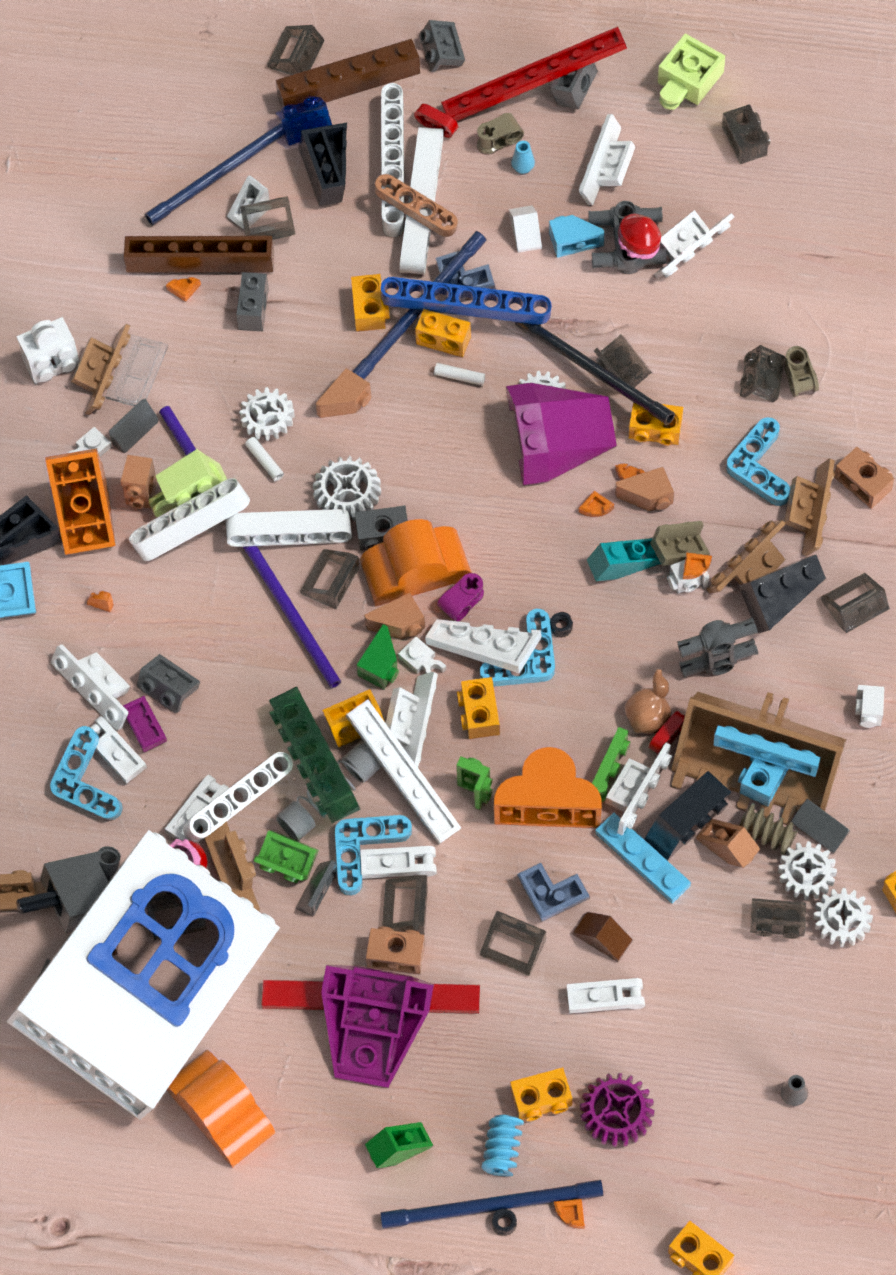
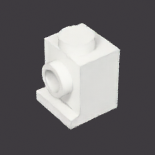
M685 560L670 565V574L667 580L672 591L676 590L679 594L684 591H694L699 585H702L703 589L708 587L709 574L707 571L697 578L686 580L683 579Z
M858 685L855 715H860V725L866 728L881 726L884 708V687Z

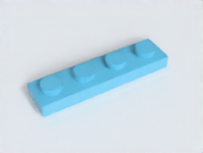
M718 726L715 732L714 746L810 776H816L820 757L811 751L792 749L785 743H773L757 734L747 735L731 726Z
M613 813L595 830V834L673 904L691 886V882L632 828H626L623 835L618 834L621 818Z

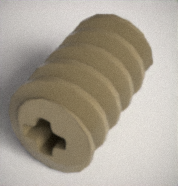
M752 803L743 815L739 826L744 827L749 834L752 832L754 841H757L762 836L761 844L764 846L771 841V849L774 851L781 846L780 853L785 855L787 848L791 847L798 829L795 832L793 831V822L784 827V818L782 817L777 822H774V813H770L765 818L764 808L755 813V804Z

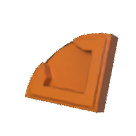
M194 277L179 280L173 279L166 285V289L186 302L201 286V281Z
M625 463L615 465V470L620 480L645 473L644 470Z
M593 491L579 507V513L589 517L603 516L614 509V503Z
M687 552L683 579H694L703 575L711 565L712 556Z
M100 591L99 594L93 592L87 600V605L111 612L114 605L111 593Z
M582 1199L554 1202L555 1211L565 1224L573 1228L585 1229Z

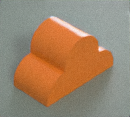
M97 448L46 457L45 461L65 555L116 546L108 486Z
M424 519L409 520L394 526L384 535L383 543L369 548L360 558V564L375 607L390 603L408 593L414 596L456 584L464 575L472 573L457 530L449 526L433 528L432 523Z
M544 747L532 752L526 758L522 769V776L508 778L496 790L494 797V824L598 828L601 825L602 800L598 789L591 782L582 778H576L575 764L566 752L554 747Z
M205 1050L180 1070L167 1088L168 1093L232 1168L275 1134L272 1124L256 1104L254 1097L241 1078L224 1060H218L209 1050Z

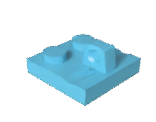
M30 562L0 565V618L35 614L36 606Z

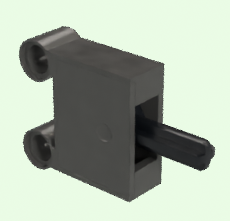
M105 846L97 852L44 863L40 881L46 893L18 899L16 901L18 912L24 914L53 907L65 933L73 932L106 887L108 881L117 872L121 858L120 852L114 847Z

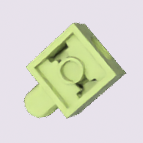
M685 33L659 65L658 83L664 86L660 90V104L669 110L676 109L684 99L699 105L724 73L725 55Z
M196 449L156 475L162 491L150 498L149 504L155 517H160L227 480L218 462Z

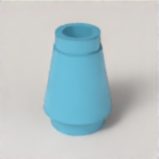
M519 141L516 144L511 160L512 167L521 174L530 172L535 166V158L527 141Z

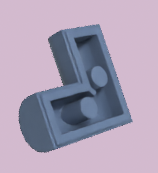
M459 251L436 258L440 273ZM489 264L465 271L463 266L448 282V284L496 289Z
M542 863L517 874L542 922L590 898L578 874L554 885Z

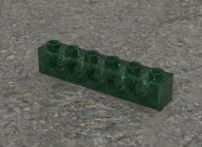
M296 686L270 699L269 702L273 710L269 711V714L275 726L281 724L282 728L278 729L284 743L290 742L291 746L287 747L293 761L299 759L300 764L296 766L303 780L309 779L310 782L306 783V786L312 798L318 796L319 801L315 803L322 817L328 815L333 824L361 810L298 687Z

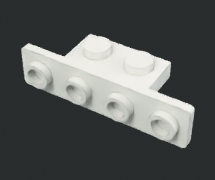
M607 114L590 162L587 165L583 181L579 187V193L588 205L594 204L600 186L622 185L635 149L632 141H617L621 126L613 114Z
M695 210L688 214L661 236L660 247L666 249V255L671 261L657 271L654 276L659 278L665 275L667 278L678 270L676 265L680 261L686 263L696 255L694 250L700 246L703 249L713 241L711 237L716 232L721 234L731 226L729 221L734 218V215L731 213L723 217L708 229Z
M62 644L57 646L51 664L115 730L121 729L127 718L128 711L116 698L128 693L130 686L97 652L77 660Z
M435 672L417 677L414 695L400 687L393 689L386 725L417 768L421 761L426 728L431 714L433 695L436 690L438 674Z
M665 743L651 768L629 758L609 791L605 803L625 812L619 822L618 834L623 835L626 828L631 829L637 819L636 811L638 808L643 809L649 798L647 792L650 788L654 790L661 776L659 775L660 770L667 769L672 758L669 755L670 744Z

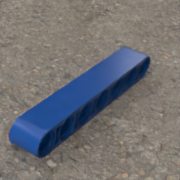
M388 277L381 283V300L385 305L415 310L426 309L433 312L537 325L547 323L551 316V301L543 295L399 277ZM389 288H394L398 292L395 295H389L385 291ZM418 291L423 295L420 298H413L410 294ZM439 294H443L447 297V299L444 301H438L435 299V297ZM467 297L470 298L472 302L469 304H463L460 302V299ZM488 300H492L496 302L497 305L494 307H487L484 303ZM513 303L519 304L522 308L519 310H512L509 306ZM541 306L546 309V312L537 313L534 311V308Z

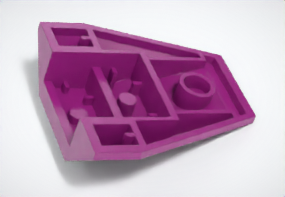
M536 383L506 386L509 410L514 411L522 458L518 462L523 486L548 482L617 446L608 396Z
M326 965L321 993L335 1078L389 1088L430 1011L434 984L409 975L360 966Z

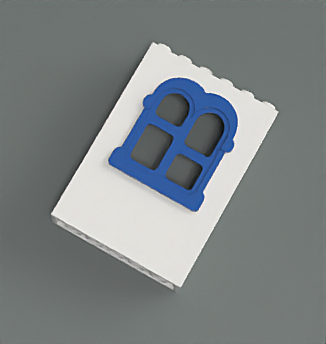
M148 830L6 1022L141 1120L158 1103L280 927L275 924V920L265 913L261 914L253 908V904L248 899L234 894L229 885L211 877L210 872L205 867L195 865L188 860V856L182 850L174 849L168 845L163 836ZM162 891L171 892L181 901L182 914L172 929L164 928L144 911L146 905L156 893ZM204 918L212 921L217 927L219 939L204 963L200 967H196L176 953L173 946L193 920ZM134 923H140L161 940L160 946L139 974L132 973L112 957L114 949ZM164 960L171 962L190 978L189 984L176 1001H170L149 984V979Z

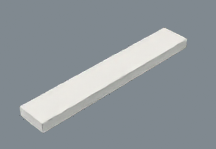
M366 700L346 715L347 719L437 843H442L460 830V825L370 701Z

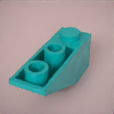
M652 538L600 543L587 559L595 581L619 579L661 564L650 544Z

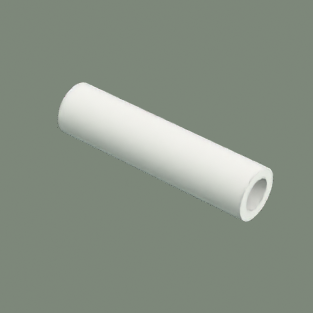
M441 363L436 364L434 375L483 386L486 376L484 373Z
M251 437L246 441V447L274 481L280 480L284 476V472L255 437Z

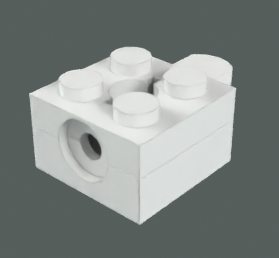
M63 317L52 322L50 320L40 321L32 327V330L16 336L23 362L34 384L49 381L52 377L63 372H70L78 366L79 358L75 341ZM51 359L54 360L55 365H52L50 361Z

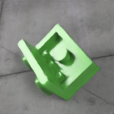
M460 756L456 764L457 786L474 792L475 808L480 810L483 803L487 804L493 793V789L490 788L493 781L490 778V768L482 765L475 758L469 757L467 759Z
M268 830L260 854L255 856L254 862L259 863V868L270 873H274L275 870L284 873V879L298 883L299 880H308L319 849Z

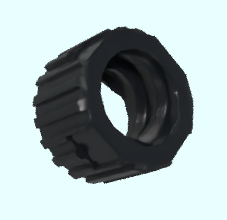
M566 612L554 614L550 619L552 634L561 638L568 636L573 629L571 615ZM563 620L567 623V626L558 628L556 624Z
M503 1208L496 1211L492 1219L493 1230L501 1236L513 1233L517 1227V1218L514 1212ZM508 1217L511 1221L510 1226H499V1219Z

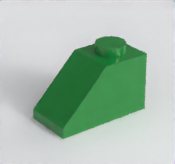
M384 624L356 665L359 677L385 690L389 683L392 684L399 673L389 629Z
M422 1122L385 1127L365 1144L376 1168L395 1166L434 1146Z

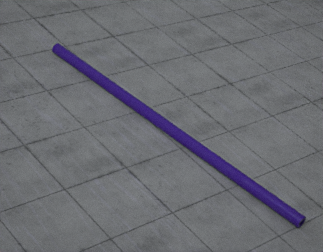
M163 407L159 411L161 417L186 456L196 450L194 444L171 407ZM257 546L243 547L329 687L335 688L340 685V678Z

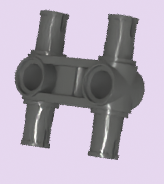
M621 201L616 206L610 208V210L588 211L589 223L595 226L611 225L613 227L615 241L614 252L592 253V268L614 267L624 274H633L645 265L666 264V249H659L656 255L650 259L634 257L629 260L625 258L630 256H627V252L621 249L618 242V228L623 218H625L622 216L640 214L651 218L654 222H662V207L640 208V206L634 205L630 201Z
M751 617L731 625L730 623H724L722 620L712 621L702 627L699 635L677 641L682 658L703 651L699 657L679 662L683 677L687 678L703 671L713 675H722L731 671L737 660L758 655V649L753 638L734 645L735 640L758 633L754 619Z

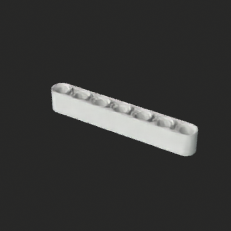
M389 83L381 91L382 175H392L404 183L403 90L400 85ZM390 185L382 186V189L390 188ZM403 195V196H401L399 199H400L401 202L404 203V195ZM382 199L383 232L389 237H398L404 232V213Z
M419 127L410 187L435 202L443 145V129ZM410 196L408 203L413 201V199ZM430 208L420 209V213L424 216H429L433 213ZM407 214L400 258V273L425 275L431 229Z

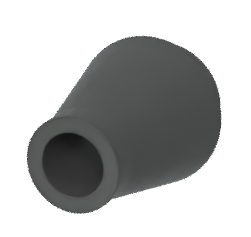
M793 1075L782 1085L781 1097L784 1102L792 1106H798L806 1101L808 1089L803 1077Z

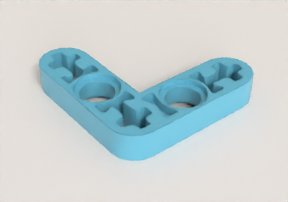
M766 417L756 424L727 459L726 470L731 477L771 504L782 506L789 499V484L757 463L779 436V423L773 418ZM769 427L773 428L772 432H771V431H768V432L765 434L764 440H763L761 437L763 436L764 428H765V429H768ZM750 443H756L759 445L760 450L755 453L750 452L746 446ZM742 456H744L745 459L743 460L742 467L734 468V463L738 464L742 460ZM756 474H760L765 477V482L756 484L751 478ZM780 490H783V495H774L775 491L778 492Z
M533 609L526 617V628L529 633H531L532 629L536 630L535 618H540L542 636L540 640L546 641L548 646L544 650H533L523 667L525 670L524 674L514 676L510 670L506 669V677H503L502 668L483 663L480 667V679L490 677L488 674L489 669H494L495 677L492 678L494 687L545 682L553 678L555 674V660L550 619L545 610ZM545 657V666L547 668V672L542 673L540 669V658Z
M82 726L74 732L51 780V791L54 795L104 819L114 820L122 813L121 801L113 795L81 781L99 742V736L96 731L90 727ZM88 732H90L89 737L92 738L91 742H85L83 745V741L80 739V737L82 735L86 736ZM83 745L82 749L84 751H87L86 754L84 755L81 752L74 750L75 747L77 746L81 749ZM72 756H79L81 758L80 767L75 770L70 769L68 766L69 759ZM67 780L66 784L76 789L74 794L66 790H62L60 793L61 789L57 787L59 782L64 783ZM84 790H91L93 793V799L88 804H82L80 801V794ZM99 800L107 804L113 801L112 805L116 807L114 812L109 811L106 814L107 810L97 805Z
M406 816L344 819L337 823L335 827L337 875L339 889L342 893L352 896L360 892L362 888L360 845L396 843L410 838L412 835V824ZM384 824H388L389 835H385L386 830ZM397 824L403 825V833H398L396 829ZM370 825H377L381 828V832L377 836H370L366 833V829ZM358 826H362L363 837H359ZM344 828H350V837L344 836ZM351 851L355 853L356 859L351 863H345L341 859L343 853ZM352 870L353 881L358 882H353V887H348L347 883L343 882L348 880L347 871Z

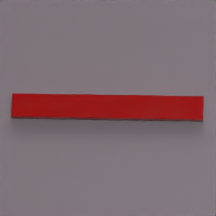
M615 27L442 101L441 104L445 114L451 116L455 121H459L627 49L619 27Z
M263 980L262 1009L324 1010L321 993L323 981ZM434 984L429 1013L479 1014L480 985Z

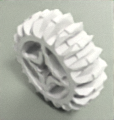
M350 455L347 461H343L339 456L337 463L329 460V467L322 465L320 468L321 473H316V481L313 483V496L315 501H317L319 509H341L343 514L348 511L351 519L355 522V512L374 510L373 505H378V496L381 495L380 478L377 477V471L371 469L369 462L362 465L360 457L354 462ZM362 481L367 485V490L364 494L359 489ZM330 484L334 485L335 489L332 496L327 493Z

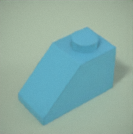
M574 215L559 216L554 220H549V236L557 258L604 246V230Z

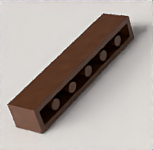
M411 38L277 79V97L284 114L287 115L298 109L304 110L420 74V57Z
M125 236L124 262L127 273L273 272L272 236Z

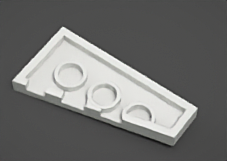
M437 619L426 635L425 640L427 645L520 673L542 636L541 630L532 629L531 633L520 632L519 628L508 627V630L494 629L493 625L486 624L480 627H472L467 622Z

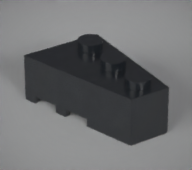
M347 122L301 130L298 148L319 206L343 201L346 185Z
M27 495L0 515V565H6L62 543L59 528Z
M812 555L739 585L750 616L754 619L757 632L770 631L822 583L826 577L817 555Z
M707 771L658 815L644 840L668 861L683 845H687L693 839L699 829L703 830L711 822V817L715 813L719 815L728 806L726 800L731 791Z

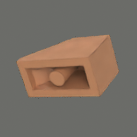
M346 368L316 402L317 416L325 418L357 413L361 407H365L371 400L370 383Z
M664 467L615 482V495L618 499L647 511L663 510L673 504L674 490Z
M411 593L364 615L367 630L378 633L384 624L388 626L390 636L399 639L417 636L425 629V618Z
M712 819L696 837L700 843L726 863L741 868L751 863L754 856L760 850L744 827Z

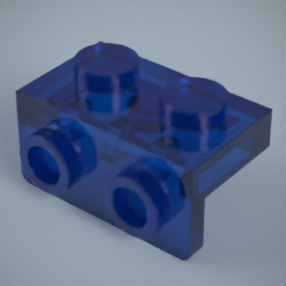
M308 97L300 104L286 105L276 112V116L281 122L286 143L289 146L299 143L301 130L332 125L327 104L321 97Z

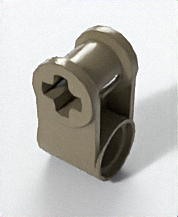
M504 113L491 121L482 123L478 127L477 135L479 139L477 141V148L481 153L492 154L504 147L519 142L524 136V131L511 113Z
M801 346L790 347L785 356L784 370L793 397L810 390L814 392L819 391L818 378L812 367L808 352ZM796 359L799 360L801 363L796 364L793 363L791 360Z

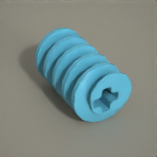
M496 1115L489 1120V1127L491 1129L487 1131L489 1139L485 1142L487 1150L484 1151L483 1158L485 1161L482 1162L481 1167L488 1174L503 1177L513 1176V1173L508 1171V1169L517 1168V1163L511 1161L510 1158L519 1156V1153L512 1150V1147L520 1146L521 1142L513 1138L515 1136H522V1131L515 1128V1126L524 1125L522 1119L509 1115Z

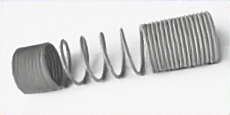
M363 740L344 755L342 761L339 760L337 762L339 772L332 769L327 770L329 781L322 778L317 779L319 790L312 787L307 788L309 799L298 796L297 802L292 801L290 805L276 815L279 825L292 839L300 841L315 827V821L312 816L300 805V798L312 804L315 810L323 818H326L322 810L311 799L310 789L322 795L325 801L333 809H336L333 802L322 792L319 785L320 780L332 786L340 798L346 800L343 793L332 783L329 776L330 771L342 777L348 787L356 791L353 784L342 774L339 763H344L347 770L362 783H365L375 772L381 769V764Z

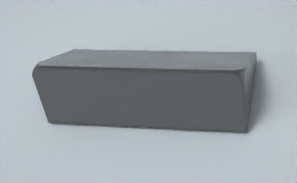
M145 398L137 403L109 430L112 444L123 453L129 451L159 421Z
M809 799L805 800L791 821L833 854L850 833L846 826Z
M335 861L322 862L317 866L296 906L297 910L312 917L313 915L315 916L337 873Z

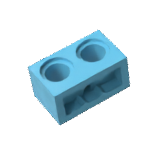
M750 757V761H752L749 769L744 768L738 779V782L741 783L740 793L768 807L789 769L775 764H767L762 760ZM761 780L764 782V785L756 786L752 781Z

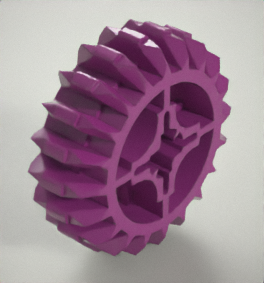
M608 1073L606 1075V1082L598 1077L596 1079L597 1086L593 1084L588 1085L590 1093H583L582 1099L585 1102L580 1104V1110L584 1112L581 1114V1121L587 1122L585 1130H593V1139L601 1135V1144L603 1145L607 1143L608 1139L612 1140V1147L614 1148L619 1140H622L624 1147L628 1146V1138L634 1143L638 1142L637 1133L645 1136L647 1133L645 1127L652 1126L650 1117H653L655 1110L650 1108L654 1105L653 1099L647 1098L650 1091L648 1089L641 1090L643 1084L641 1081L632 1084L633 1076L631 1075L627 1077L626 1081L622 1080V1073L617 1074V1079H612V1075ZM614 1092H623L628 1095L619 1097ZM603 1096L607 1107L601 1110L600 1115L596 1116L594 1111L595 1104ZM638 1104L640 1114L636 1121L631 1124L627 1113L633 1110L634 1105ZM612 1107L622 1108V1115L618 1111L612 1112ZM609 1123H616L620 1126V1128H611L606 1125Z

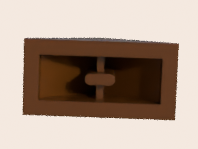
M586 912L573 931L574 936L619 962L633 941L611 916Z

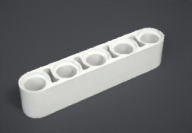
M229 478L136 529L130 535L129 542L144 561H150L242 511L249 504L250 498L237 479Z
M341 509L236 513L225 519L227 543L234 547L343 543L352 538L350 514L348 511L343 514Z
M278 752L266 759L187 820L183 827L185 837L190 841L198 842L215 831L286 776L293 767L291 757L287 753ZM274 760L281 763L282 772L274 768ZM254 776H259L262 779V787H258L254 783ZM234 791L242 794V803L234 799ZM214 806L222 810V818L215 816L213 812ZM194 822H198L202 825V834H199L194 831Z

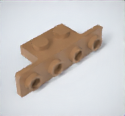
M127 323L119 330L112 347L91 337L83 351L71 382L93 393L85 411L88 415L95 409L99 410L105 400V397L102 396L104 389H108L114 378L111 372L113 368L116 369L122 359V355L119 354L122 347H126L131 336L128 334L131 325Z
M831 458L818 466L815 483L799 476L793 478L791 482L784 522L786 525L806 533L802 555L805 556L819 550L823 543L822 530L827 520V514L825 513L831 498V492H829L831 481L835 475V470L833 469L835 460Z
M770 520L765 523L760 529L761 533L756 538L753 537L743 546L745 550L740 555L733 556L727 562L728 567L711 578V584L706 589L708 593L720 592L733 578L741 585L776 570L786 559L770 540L786 523L783 520Z
M225 822L204 838L219 880L229 885L232 892L238 897L248 899L253 904V908L260 912L252 889L253 877H256L253 863L251 861L247 862L245 854H247L245 842L242 838H238L236 831L230 832L228 824Z
M16 870L12 874H0V911L17 910L16 901L18 899L46 893L42 883L34 881L31 872Z

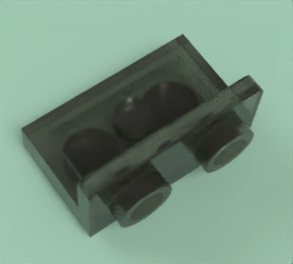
M622 334L603 350L598 347L594 350L598 356L596 362L599 365L608 369L634 388L652 373Z
M762 345L749 351L743 361L745 367L740 380V396L745 398L753 393L772 403L778 400L785 356Z
M752 898L750 932L763 937H768L772 934L783 935V937L788 939H796L799 936L804 937L806 929V902Z

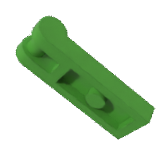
M618 727L592 782L598 789L602 802L606 800L607 784L610 778H615L619 771L620 763L618 761L620 756H626L631 744L628 741V730Z

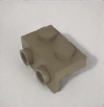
M702 521L665 524L657 527L650 544L662 566L673 565L685 560L687 552L710 555L700 536L704 526Z

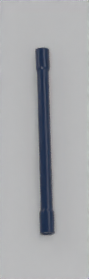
M298 109L287 116L268 132L166 201L159 203L146 212L144 215L147 221L153 226L164 219L177 207L286 133L307 121L305 114L302 110Z
M475 231L433 282L448 283L487 241L485 236ZM408 309L352 372L365 380L374 370L375 365L419 317L423 310Z
M594 1180L570 1186L462 1202L380 1212L382 1229L406 1226L416 1222L497 1211L502 1208L511 1209L556 1201L602 1197L604 1194L602 1181Z

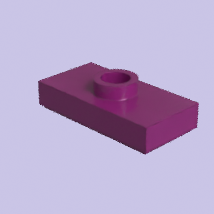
M145 696L123 705L128 711L126 720L143 752L167 742V738Z

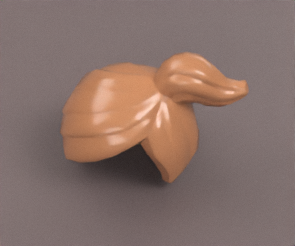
M657 669L653 676V688L641 689L634 693L625 705L626 716L635 733H657L671 717V708L665 699L669 693V683L662 676V670Z

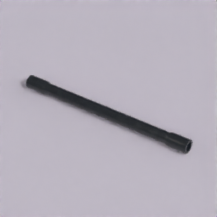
M515 322L517 327L532 337H536L636 403L663 424L669 425L675 417L673 411L658 401L652 400L541 325Z

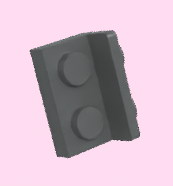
M429 20L420 32V42L423 45L425 60L428 63L430 72H436L440 64L462 66L465 62V57L455 23Z
M161 654L141 668L137 687L176 714L181 710L183 701L194 693L200 685L198 679Z

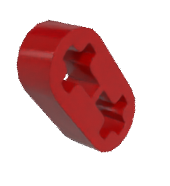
M425 103L421 104L414 113L415 119L421 125L427 128L443 129V137L451 138L459 127L458 123L451 116Z
M677 710L656 733L648 748L659 755L665 743L671 745L681 733L685 715Z

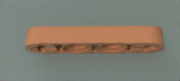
M383 174L376 179L375 193L379 198L443 237L455 234L458 219L452 212L392 175ZM390 185V188L382 189V186ZM403 195H408L413 201L403 203L399 198ZM430 208L433 213L429 216H424L420 213V209ZM447 222H450V223H451V225H446L445 227L442 226V223H444V224H446Z

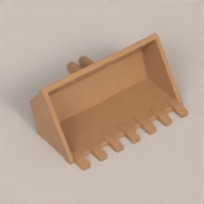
M697 691L694 697H690L671 768V771L675 772L671 786L681 789L686 776L698 780L709 771L729 790L740 793L741 783L738 782V779L744 768L749 769L752 761H750L749 756L713 745L718 726H731L747 735L757 734L773 743H785L792 749L799 751L808 750L820 757L816 776H810L789 769L769 806L761 804L760 809H765V818L770 814L773 804L783 807V824L788 825L792 821L794 813L798 812L806 799H809L822 810H826L847 739L784 718L789 699L785 697L781 700L778 713L775 715L768 712L774 699V694L767 692L762 709L760 710L756 708L751 709ZM761 780L752 781L756 786L764 785V782ZM740 793L737 808L746 811L751 798Z

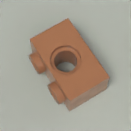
M858 447L853 449L836 465L834 478L871 509L892 491L895 479L887 468L878 465L868 452H863ZM862 474H867V475H869V476H871V477H870V478H864V477H862L861 475H862Z
M127 455L121 478L126 505L135 509H151L149 499L154 496L157 486L152 458Z
M380 926L377 929L371 928L366 954L367 968L421 974L425 948L424 935L415 930L398 932L385 926ZM393 945H400L403 947V949L397 953L391 952L389 950L390 947Z

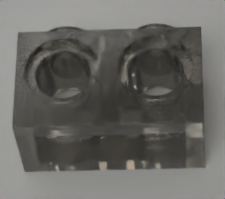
M748 104L724 112L722 128L739 163L743 164L767 156L770 137L767 131L762 130L759 114L753 111L751 105Z

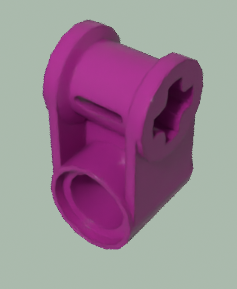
M476 573L464 575L462 579L440 597L437 606L453 621H461L482 600L484 596L483 579Z

